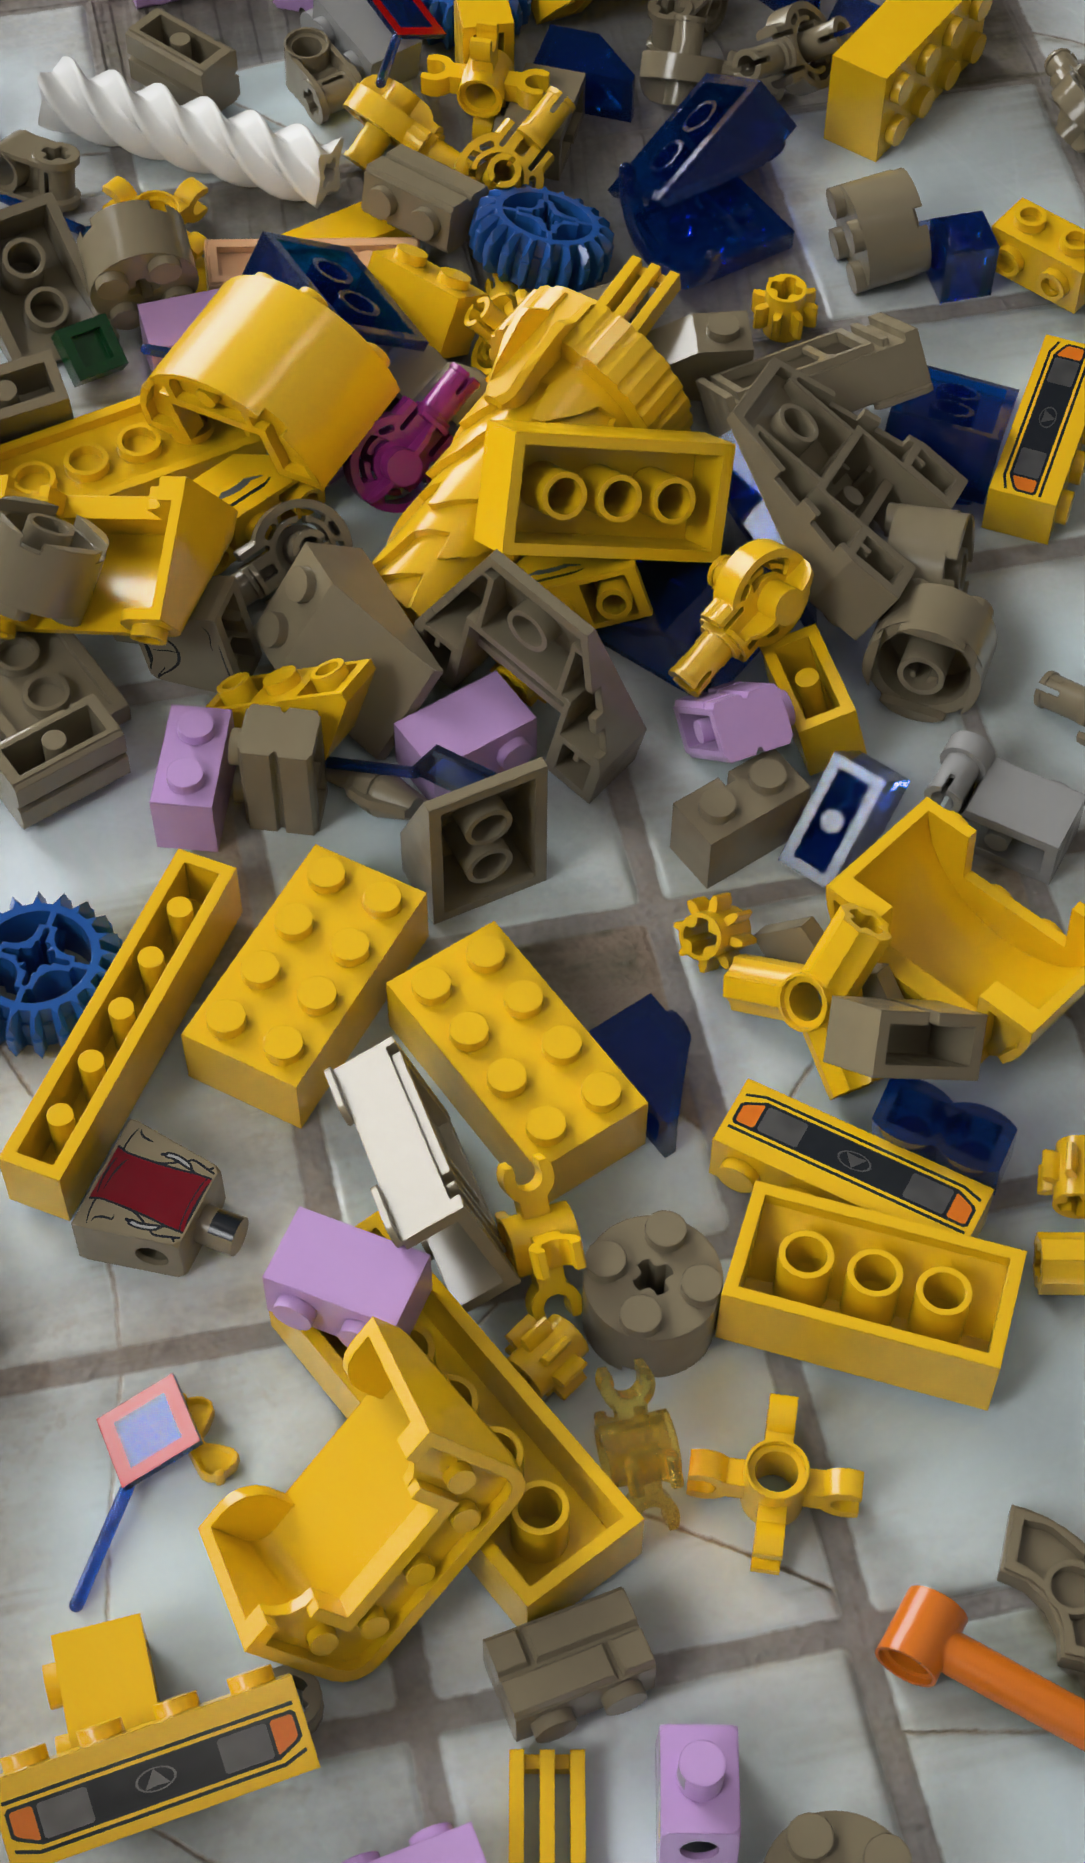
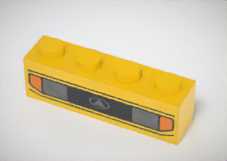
M1046 334L990 483L981 528L1048 545L1055 523L1066 525L1075 496L1074 491L1067 490L1069 483L1080 485L1085 470V451L1081 450L1083 444L1085 445V344Z
M749 1078L746 1080L712 1139L709 1173L717 1176L724 1185L734 1191L750 1193L753 1190L755 1180L975 1238H978L986 1222L995 1190Z
M271 1664L226 1679L230 1694L200 1703L197 1690L190 1691L152 1705L155 1720L125 1730L122 1717L119 1716L77 1731L76 1735L80 1746L49 1757L46 1744L42 1743L0 1758L3 1773L0 1774V1832L9 1863H55L320 1768L321 1766L293 1676L287 1673L275 1677Z

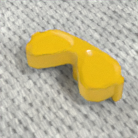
M181 1393L200 1439L199 1442L187 1448L186 1452L200 1478L205 1482L215 1483L220 1486L237 1471L240 1463L239 1454L234 1448L206 1443L203 1440L209 1432L215 1417L212 1401L202 1396L187 1398L185 1393ZM173 1416L175 1429L181 1438V1433Z

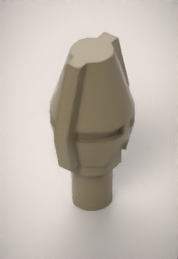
M333 759L326 767L327 781L345 789L346 797L368 814L375 817L410 820L421 804L428 801L426 797L408 785L397 773L388 769L372 766L367 768L362 765L355 768L338 759Z

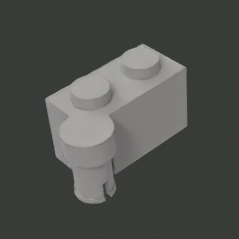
M313 0V8L301 13V28L312 27L324 32L343 57L356 67L362 80L373 74H382L402 84L418 76L422 40L418 35H398L372 0ZM381 0L400 27H410L388 0Z
M967 730L953 733L940 754L941 766L931 784L925 789L924 798L929 797L940 805L945 796L949 797L944 808L957 812L971 827L977 830L974 854L1049 885L1078 832L1085 805V794L1071 789L1062 782L1046 779L1019 768L1003 758L995 757L992 745L977 733Z

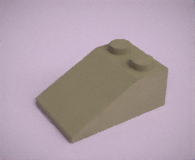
M50 191L0 209V349L8 362L52 349L55 361L59 364L62 360L51 339L55 331L100 315V313L96 311L91 303L77 244L53 192ZM108 318V320H109V322H110V324H111V326H112V328H113V331H114V333H115V335H116V337H117V339H118V341H119L120 336H119V334H118L116 328H114V326L112 325L111 319Z
M305 542L252 630L254 637L275 670L287 665H294L297 669L315 667L335 658H341L344 662L372 659L376 671L356 723L348 735L375 759L386 760L395 746L394 723L419 710L444 672L362 548Z
M543 757L423 802L400 832L402 870L411 886L427 893L428 916L433 925L547 880L548 765Z

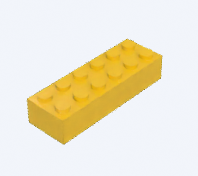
M379 1211L354 1226L391 1240ZM432 1272V1290L410 1337L509 1449L526 1482L524 1495L518 1505L466 1564L517 1627L574 1605L642 1554L645 1519ZM269 1311L271 1326L345 1417L348 1418L367 1395L351 1385L343 1367L344 1353L348 1347L337 1336L311 1327L309 1330H298L289 1327Z

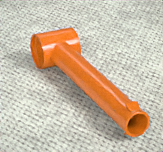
M914 1585L909 1587L875 1650L878 1661L887 1670L908 1683L926 1688L933 1687L940 1674L943 1673L1085 1752V1699L962 1633L968 1623L967 1614L948 1596L925 1586Z

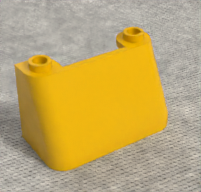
M0 475V498L5 496L27 497L59 506L55 517L74 525L76 516L79 515L100 528L110 541L104 564L80 626H66L51 618L31 614L27 621L13 620L0 614V639H15L16 632L130 636L131 639L140 643L157 646L166 645L168 637H177L183 632L232 541L238 511L187 476H160L159 485L151 486L149 496L66 495L51 485H40L39 491H32L31 494H26L14 487L15 478L10 475Z
M374 1316L371 1317L352 1340L344 1353L343 1367L351 1385L367 1395L288 1491L284 1493L262 1485L238 1488L223 1498L198 1527L244 1651L336 1682L358 1680L370 1674L382 1664L518 1505L524 1495L526 1484L523 1474L509 1449L409 1334L401 1328Z

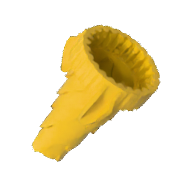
M540 286L538 289H533L491 336L489 341L491 346L489 357L493 362L492 371L484 379L487 382L485 393L459 422L460 427L456 431L451 445L425 473L432 480L402 513L387 540V545L372 561V564L413 626L423 613L494 552L491 548L474 540L487 419L691 431L693 415L690 412L689 398L685 395L683 385L672 372L669 363L654 349L653 344L643 334L634 329L632 324L622 316L612 312L609 307L598 300L562 286ZM505 555L514 563L522 557V555Z

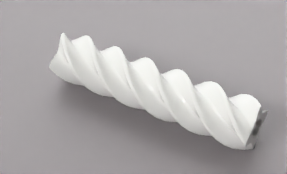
M63 56L52 72H40L37 82L41 93L38 125L48 130L61 133H75L83 139L98 145L120 146L131 154L142 158L167 160L176 167L188 172L212 173L221 180L235 186L259 187L268 194L282 200L306 201L317 209L327 195L338 191L340 188L339 161L344 142L343 137L320 146L308 127L300 123H294L276 132H272L265 119L255 110H245L226 119L213 99L208 96H200L183 105H179L167 86L162 83H153L137 92H133L121 73L114 69H109L88 79L76 61L70 56Z

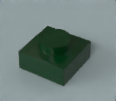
M105 313L56 330L51 336L74 387L121 371L129 363Z

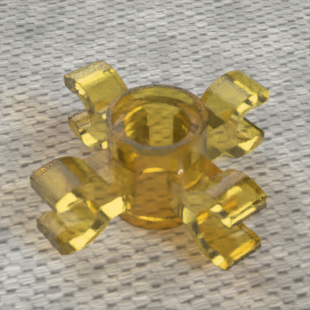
M642 1358L634 1359V1369L636 1371L634 1384L629 1389L616 1390L614 1389L612 1375L606 1366L597 1368L595 1376L597 1390L606 1404L613 1409L614 1417H608L604 1411L594 1413V1436L601 1469L618 1488L628 1487V1493L625 1497L641 1515L648 1508H661V1515L670 1531L678 1529L680 1524L679 1509L670 1494L662 1487L661 1481L669 1482L673 1489L684 1486L681 1453L675 1428L667 1409L663 1408L648 1412L647 1404L651 1401L656 1386L652 1371Z

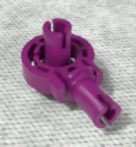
M452 362L449 365L450 368L421 402L417 400L415 403L404 395L390 412H383L345 461L343 470L347 483L352 491L364 502L381 511L401 513L408 508L432 479L425 473L451 445L454 438L448 434V429L450 428L448 423L471 395L481 387L480 383L474 377L469 378L470 373L457 363ZM371 471L374 472L377 479L373 478ZM399 488H403L406 491L410 492L409 494L401 498L385 500V495H402L401 490Z

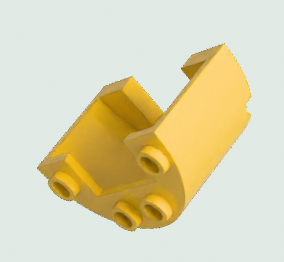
M257 272L255 275L235 276L222 285L142 384L140 403L149 426L192 441L204 426L199 414L257 434L261 437L278 474L324 490L373 427L374 422L379 419L400 392V388L388 368L391 364L388 355L377 345L367 342L350 324L329 309L327 302L318 292L309 287H301L298 290L288 284L275 280L264 272Z
M926 797L826 885V901L829 916L832 920L839 907L846 903H854L864 909L875 911L890 924L888 930L893 937L877 963L889 964L904 999L937 1000L988 1015L981 1063L989 1056H997L1002 1064L1011 1062L1020 1057L1085 994V904L1079 901L1072 908L1066 936L1054 922L1040 918L1015 901L1011 894L1002 886L991 884L972 871L977 830L971 827L957 812L946 810L929 797Z

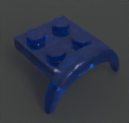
M624 162L619 167L621 207L626 228L635 248L648 266L651 262L661 266V274L667 276L670 270L679 273L682 290L703 286L786 251L793 246L795 231L733 171L644 206L638 188L635 167L629 162Z

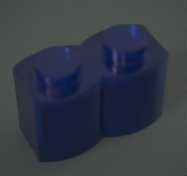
M894 1078L889 1079L872 1117L871 1134L995 1189L993 1195L996 1194L1013 1155L1018 1130L1006 1116L990 1107L972 1102L954 1103L941 1089L921 1079Z

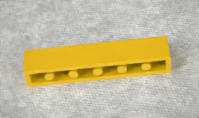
M178 848L0 1154V1169L9 1199L62 1219L71 1220L243 913L236 867Z

